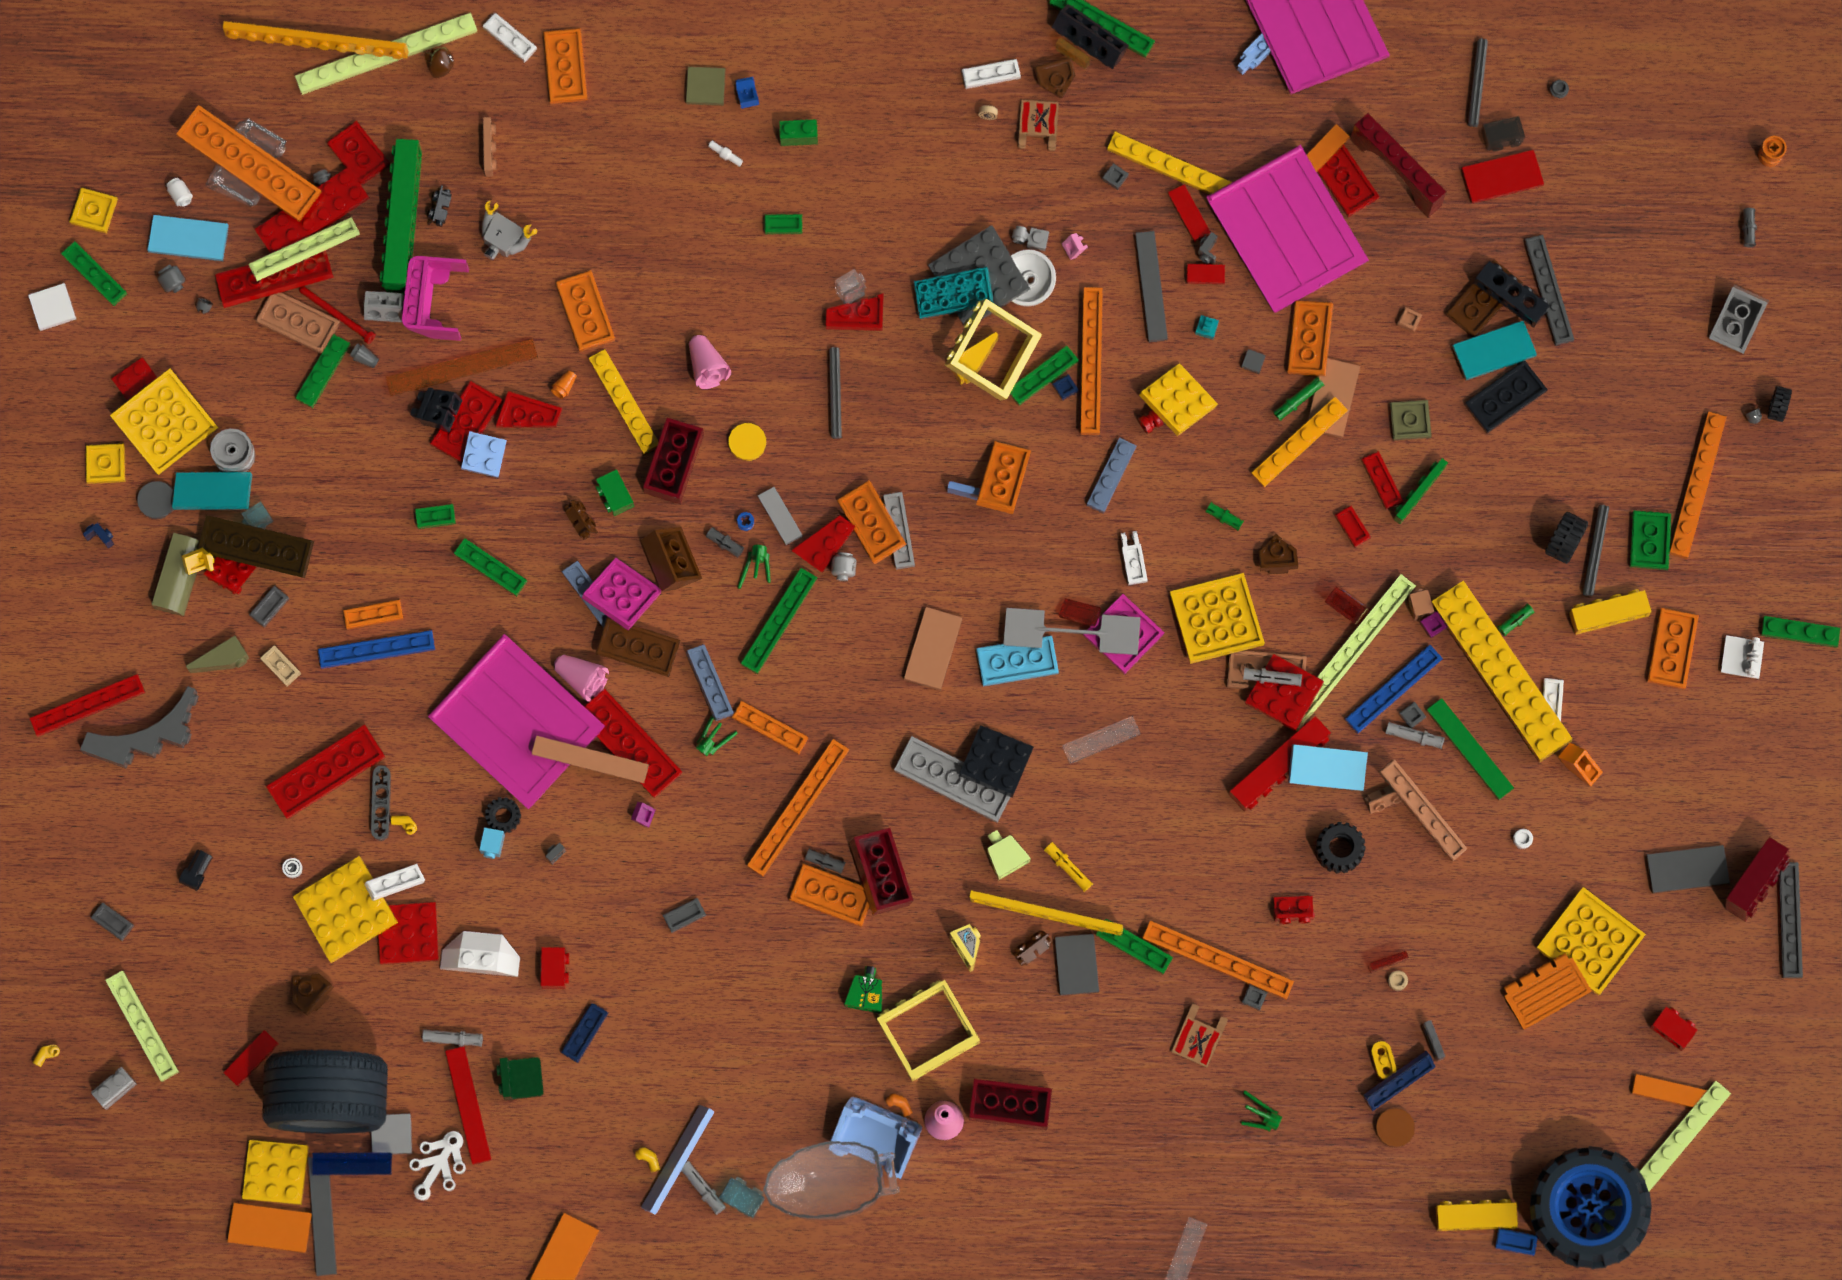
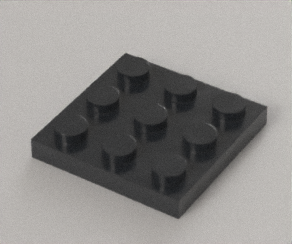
M980 725L959 776L1013 798L1034 747Z

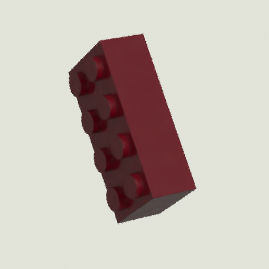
M671 418L666 419L643 487L644 494L681 505L704 436L703 428Z
M891 828L854 837L850 842V846L872 915L909 906L914 900Z
M1769 837L1727 897L1726 910L1745 922L1748 918L1752 919L1757 912L1756 907L1758 903H1763L1766 899L1769 887H1774L1777 883L1780 870L1784 872L1790 863L1789 848Z
M974 1079L969 1121L1047 1130L1052 1088Z

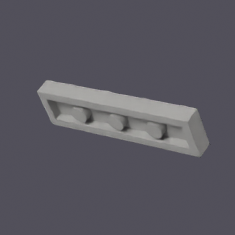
M903 493L883 495L885 507L907 545L893 553L896 570L915 567Z

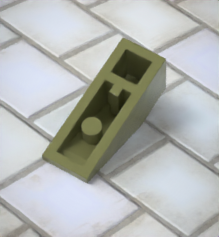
M233 636L186 665L190 673L234 669L235 667L240 668L247 663L246 660L250 658L237 637Z

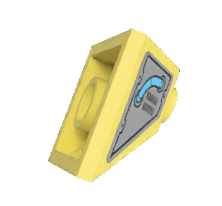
M969 924L950 933V941L971 972L974 970L981 935L976 927L972 928Z

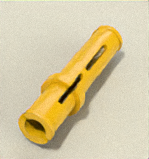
M1054 842L1044 849L1056 862L1055 865L1057 867L1060 866L1084 892L1093 885L1068 859L1069 856L1064 854Z

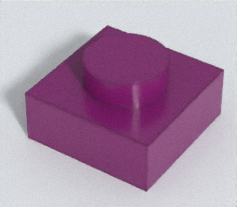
M1437 611L1420 622L1430 639L1447 629L1446 624Z
M637 802L631 820L644 827H650L656 809L642 802Z

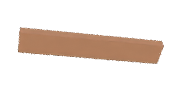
M536 736L532 755L640 783L645 782L649 764Z
M1395 759L1379 771L1451 861L1457 859L1468 849Z

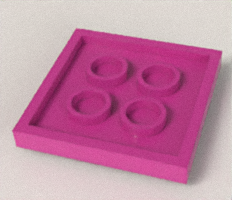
M615 558L584 592L582 599L629 630L662 591L658 586Z
M1122 594L1102 615L1141 617L1138 655L1102 654L1123 674H1126L1165 632ZM1102 615L1087 630L1099 631L1102 624ZM1083 634L1089 642L1100 650L1099 636Z

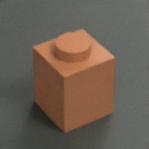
M1416 589L1411 592L1412 594H1409L1408 602L1414 620L1428 617L1434 613L1428 590Z

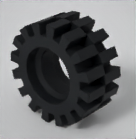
M1781 386L1775 387L1768 409V419L1783 422L1790 404L1792 389Z
M499 797L498 800L494 799L491 804H488L485 818L491 829L503 831L504 834L505 832L511 833V830H515L517 825L520 824V810L512 799L509 800L507 797L502 799ZM503 808L511 813L510 819L504 823L496 819L497 811Z

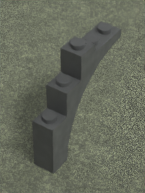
M187 686L181 700L174 709L161 721L145 730L122 736H102L87 732L80 749L81 752L126 769L128 764L131 765L134 759L133 751L155 758L157 754L161 753L162 741L184 748L185 744L190 742L192 736L191 730L185 726V723H189L192 715L190 713L191 708L197 704L199 697L195 688Z

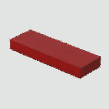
M1185 184L1168 192V196L1193 242L1203 238L1205 235H1210L1211 231Z
M1379 451L1362 458L1361 461L1385 510L1403 503V499Z
M264 1030L225 1070L224 1074L239 1087L279 1043Z

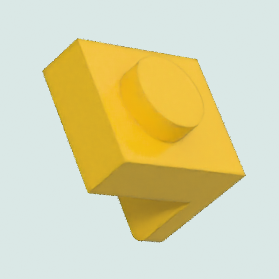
M203 548L182 555L185 572L188 575L203 569L214 570V558L211 553H208Z

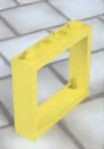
M984 299L978 301L976 306H973L972 311L974 312L971 318L969 317L963 325L965 329L962 334L960 333L956 337L954 342L956 345L953 350L951 349L948 352L945 366L1001 401L1008 398L1042 334L994 303ZM986 310L1028 335L1000 387H997L958 362Z
M945 980L933 982L929 985L930 988L923 991L921 989L912 995L914 998L908 1001L906 999L901 1000L896 1004V1008L891 1011L886 1009L878 1014L877 1022L912 1082L980 1043L977 1034ZM943 991L969 1038L912 1070L886 1023Z

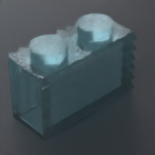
M731 1177L719 1199L754 1219L765 1201V1197L762 1196L764 1193L756 1187H753V1189L745 1186L747 1182L739 1177H736V1179Z

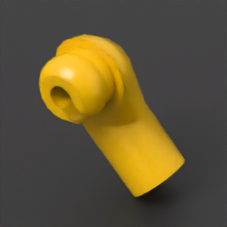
M391 816V825H401L408 835H412L417 831V826L411 817Z
M47 1045L41 1047L32 1063L41 1067L45 1059L58 1056L60 1053L58 1046Z
M642 1147L635 1152L638 1160L643 1159L649 1163L651 1173L660 1170L657 1156L653 1151Z

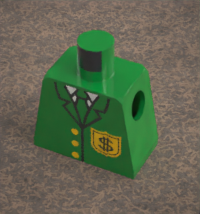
M865 966L863 976L855 975L845 1001L846 1008L878 1014L882 1013V980L875 979L877 968Z

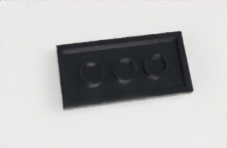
M1523 361L1465 402L1464 405L1486 434H1488L1542 396L1548 389L1527 362Z

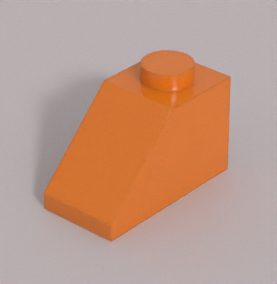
M1569 743L1558 757L1568 770L1588 786H1592L1603 773L1585 749Z

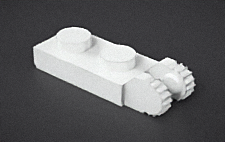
M1132 531L1134 545L1131 546L1127 545L1125 533H1120L1128 585L1146 583L1148 581L1137 531Z

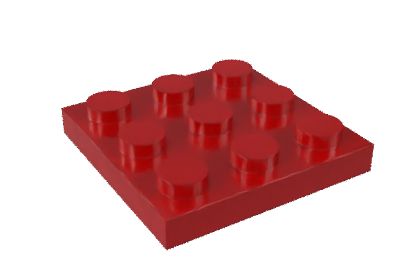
M1273 654L1266 666V670L1302 674L1301 686L1264 682L1263 684L1257 681L1245 704L1296 732L1323 686L1324 681Z
M436 902L388 905L398 923L379 934L380 965L439 961Z

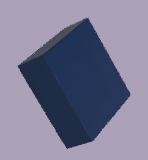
M1069 374L1052 385L1062 401L1079 391Z

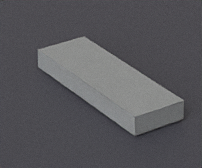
M775 487L758 495L761 504L785 545L802 537V533Z

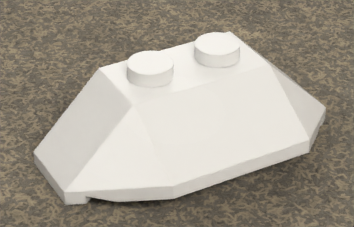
M463 931L442 950L440 969L518 977L520 957L503 935Z

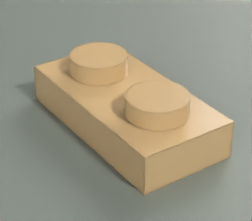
M275 645L260 658L287 687L301 675V672Z

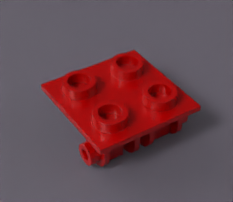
M217 557L213 563L214 570H206L203 575L208 577L209 581L212 580L217 583L218 586L222 585L223 589L227 588L232 594L239 595L242 591V585L256 567Z

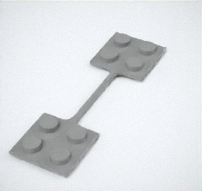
M1006 608L1004 646L1042 648L1043 634L1049 631L1097 635L1100 638V653L1138 655L1141 617L1102 615L1101 629L1099 631L1047 628L1044 625L1045 610Z

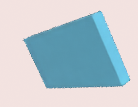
M153 215L148 252L223 261L229 225L226 223Z
M1052 636L1043 637L1042 648L1004 646V644L976 649L983 686L1059 674Z
M1292 744L1288 783L1364 791L1368 752Z

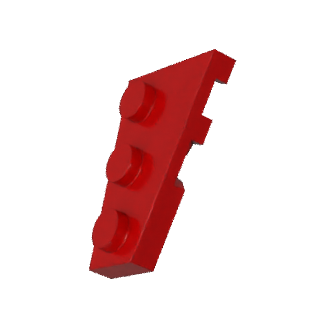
M884 293L874 298L861 299V301L856 303H846L826 309V329L883 331Z
M508 391L496 428L557 427L562 408Z
M839 515L791 551L823 573L856 526Z

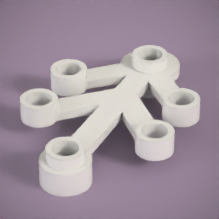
M451 1131L445 1135L444 1140L432 1143L423 1142L420 1145V1150L423 1154H429L432 1150L444 1149L440 1155L422 1160L412 1159L409 1165L413 1171H419L423 1167L434 1165L423 1184L415 1188L414 1194L417 1199L425 1201L430 1197V1187L441 1169L444 1178V1189L447 1191L454 1190L455 1182L452 1180L447 1159L452 1152L455 1161L454 1171L457 1174L465 1172L466 1166L462 1162L459 1150L463 1145V1137L460 1133ZM451 1138L457 1139L455 1144H450ZM429 1145L430 1149L423 1151V1146ZM413 1162H419L418 1168L412 1167ZM459 1164L463 1165V1170L457 1171L456 1166ZM451 1181L453 1186L446 1188V1183ZM421 1188L426 1190L424 1195H419Z

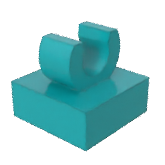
M1201 315L1195 334L1213 340L1219 320Z

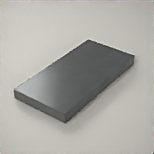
M1724 845L1646 855L1652 894L1727 885L1730 883Z

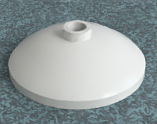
M1022 250L1013 254L1011 257L1025 278L1030 290L1012 302L1021 306L1040 304L1050 296L1055 287L1056 272L1052 262L1044 254L1035 250ZM1030 277L1034 278L1032 283H1028Z

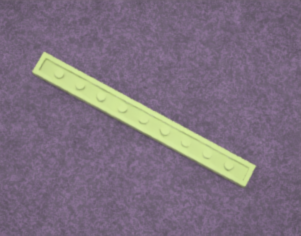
M469 13L393 40L392 42L406 43L409 57L478 31L472 15ZM354 54L298 74L295 77L303 95L400 59H394L389 56L377 57L373 54Z
M1400 574L1319 674L1318 678L1323 680L1324 684L1296 732L1304 726L1414 590L1416 585Z
M1717 1081L1711 1085L1698 1103L1640 1170L1648 1191L1652 1189L1730 1096L1731 1093ZM1621 1199L1615 1200L1611 1206H1622ZM1607 1210L1604 1213V1217L1607 1220H1613L1616 1216L1612 1210ZM1606 1222L1603 1224L1608 1233L1614 1229ZM1595 1224L1591 1230L1597 1234L1601 1231V1227Z

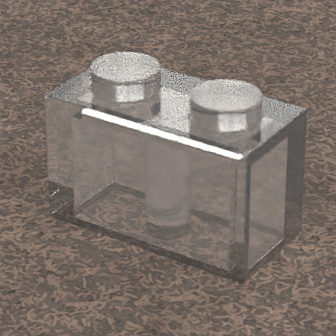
M855 269L835 280L836 293L843 304H851L865 295L866 286L864 283L866 281L863 275L857 273Z

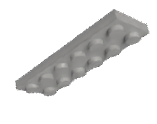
M912 736L894 769V772L998 823L1011 798L960 777L959 774L964 762Z

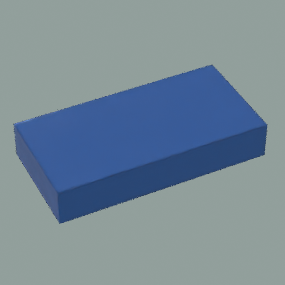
M1499 1228L1495 1249L1534 1256L1538 1236Z

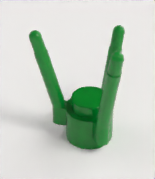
M752 546V551L748 553V559L741 575L738 589L742 587L751 560L755 563L753 577L757 578L759 563H764L765 561L767 582H771L770 554L767 553L766 546Z
M712 715L695 746L705 756H708L709 753L713 755L720 747L738 734L737 731L733 732L713 747L715 743L712 741V738L722 726V723H718L707 737L706 734L714 720Z
M1244 1091L1243 1093L1268 1112L1264 1113L1249 1105H1245L1246 1109L1264 1117L1263 1123L1265 1125L1242 1121L1241 1125L1260 1128L1269 1132L1271 1129L1277 1130L1282 1116L1278 1115L1277 1111L1268 1107L1249 1092Z

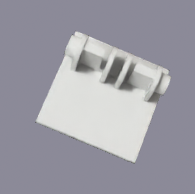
M1726 635L1721 673L1759 679L1764 642L1756 637H1753L1751 640Z

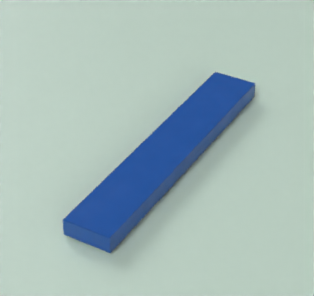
M430 630L318 649L321 669L433 651L435 650L433 631Z
M1429 645L1352 712L1345 721L1359 734L1441 662L1443 658Z

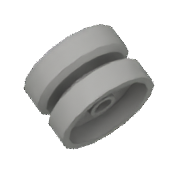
M231 428L222 430L215 435L211 442V456L221 472H247L252 467L256 454L251 440L244 432Z

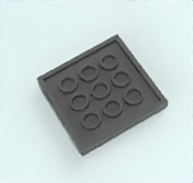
M993 225L929 264L935 277L988 267L993 301L1000 308L1030 290L1029 285ZM970 309L956 313L964 325L967 318H971L974 311ZM986 310L982 319L992 314V312Z

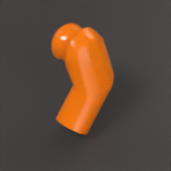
M890 1094L886 1098V1104L890 1107H900L904 1117L913 1114L905 1097L898 1094Z

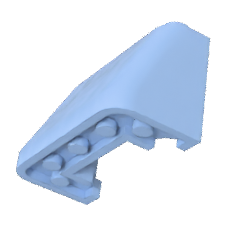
M851 1097L843 1109L828 1148L837 1155L847 1154L850 1151L885 1166L884 1170L888 1176L901 1179L921 1133L922 1126L915 1121L865 1100Z

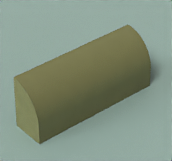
M173 533L153 598L152 606L154 609L184 617L197 572L190 575L185 572L182 555L198 550L199 540Z

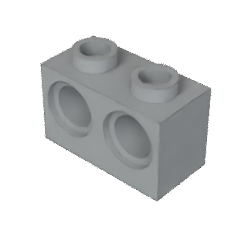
M365 291L364 320L402 322L403 293Z

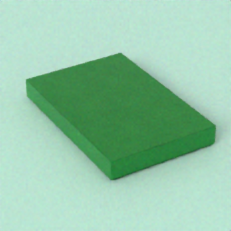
M1633 510L1630 567L1658 570L1669 569L1671 513Z

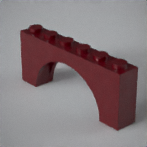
M1369 113L1354 124L1350 140L1362 152L1366 150L1371 151L1381 157L1399 174L1412 192L1415 205L1427 218L1442 206L1446 191Z

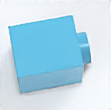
M484 828L480 845V852L484 854L483 857L495 859V856L500 857L505 837L503 831Z

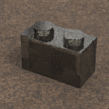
M1519 116L1483 124L1481 129L1487 151L1492 150L1496 152L1507 146L1517 147L1525 139Z

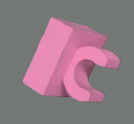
M1077 233L1071 234L1062 243L1070 260L1077 258L1087 249V245L1083 246L1081 242L1083 237H1078Z

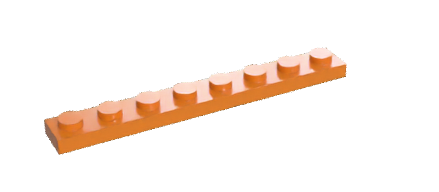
M1084 287L1081 435H1100L1103 288Z
M1709 411L1707 413L1672 540L1671 555L1684 559L1689 557L1726 422V416Z
M834 739L831 741L748 863V868L762 877L765 876L849 752L847 747Z
M1152 921L1149 922L1143 936V940L1285 1000H1287L1294 981Z

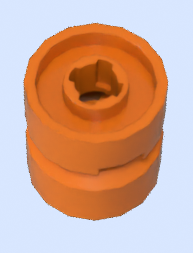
M1769 136L1766 138L1758 151V159L1761 164L1766 167L1778 165L1787 149L1785 141L1779 136Z

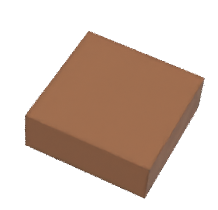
M1405 307L1397 325L1414 333L1422 318V314Z

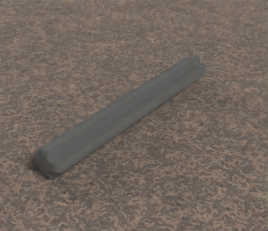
M1482 38L1477 41L1468 126L1477 127L1479 124L1488 40Z
M832 347L829 349L831 437L833 439H840L842 437L840 349Z
M1600 505L1598 508L1583 595L1593 596L1609 513V506Z

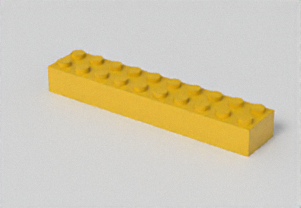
M1464 580L1431 601L1433 609L1440 615L1448 631L1538 762H1542L1572 742V737Z

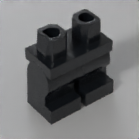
M428 387L427 391H419L417 400L422 404L420 408L414 406L410 415L424 426L439 428L449 433L455 420L453 415H457L463 400L455 392L434 390Z

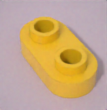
M1383 1041L1375 1043L1371 1049L1372 1059L1377 1076L1385 1080L1397 1071L1395 1061L1388 1043ZM1383 1049L1384 1055H1379L1377 1050ZM1383 1068H1388L1389 1074H1384Z

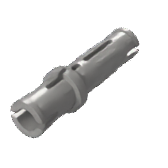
M1244 668L1243 680L1260 681L1263 684L1264 682L1301 686L1302 674L1267 671L1266 668H1262V670Z
M1391 722L1388 723L1386 734L1421 743L1422 746L1428 745L1442 749L1445 737L1430 734L1428 731H1418Z
M424 1029L423 1042L458 1044L462 1047L464 1045L482 1046L483 1034Z
M690 1161L686 1162L681 1171L700 1193L703 1202H707L716 1215L722 1212L726 1206L716 1196V1191L708 1186Z

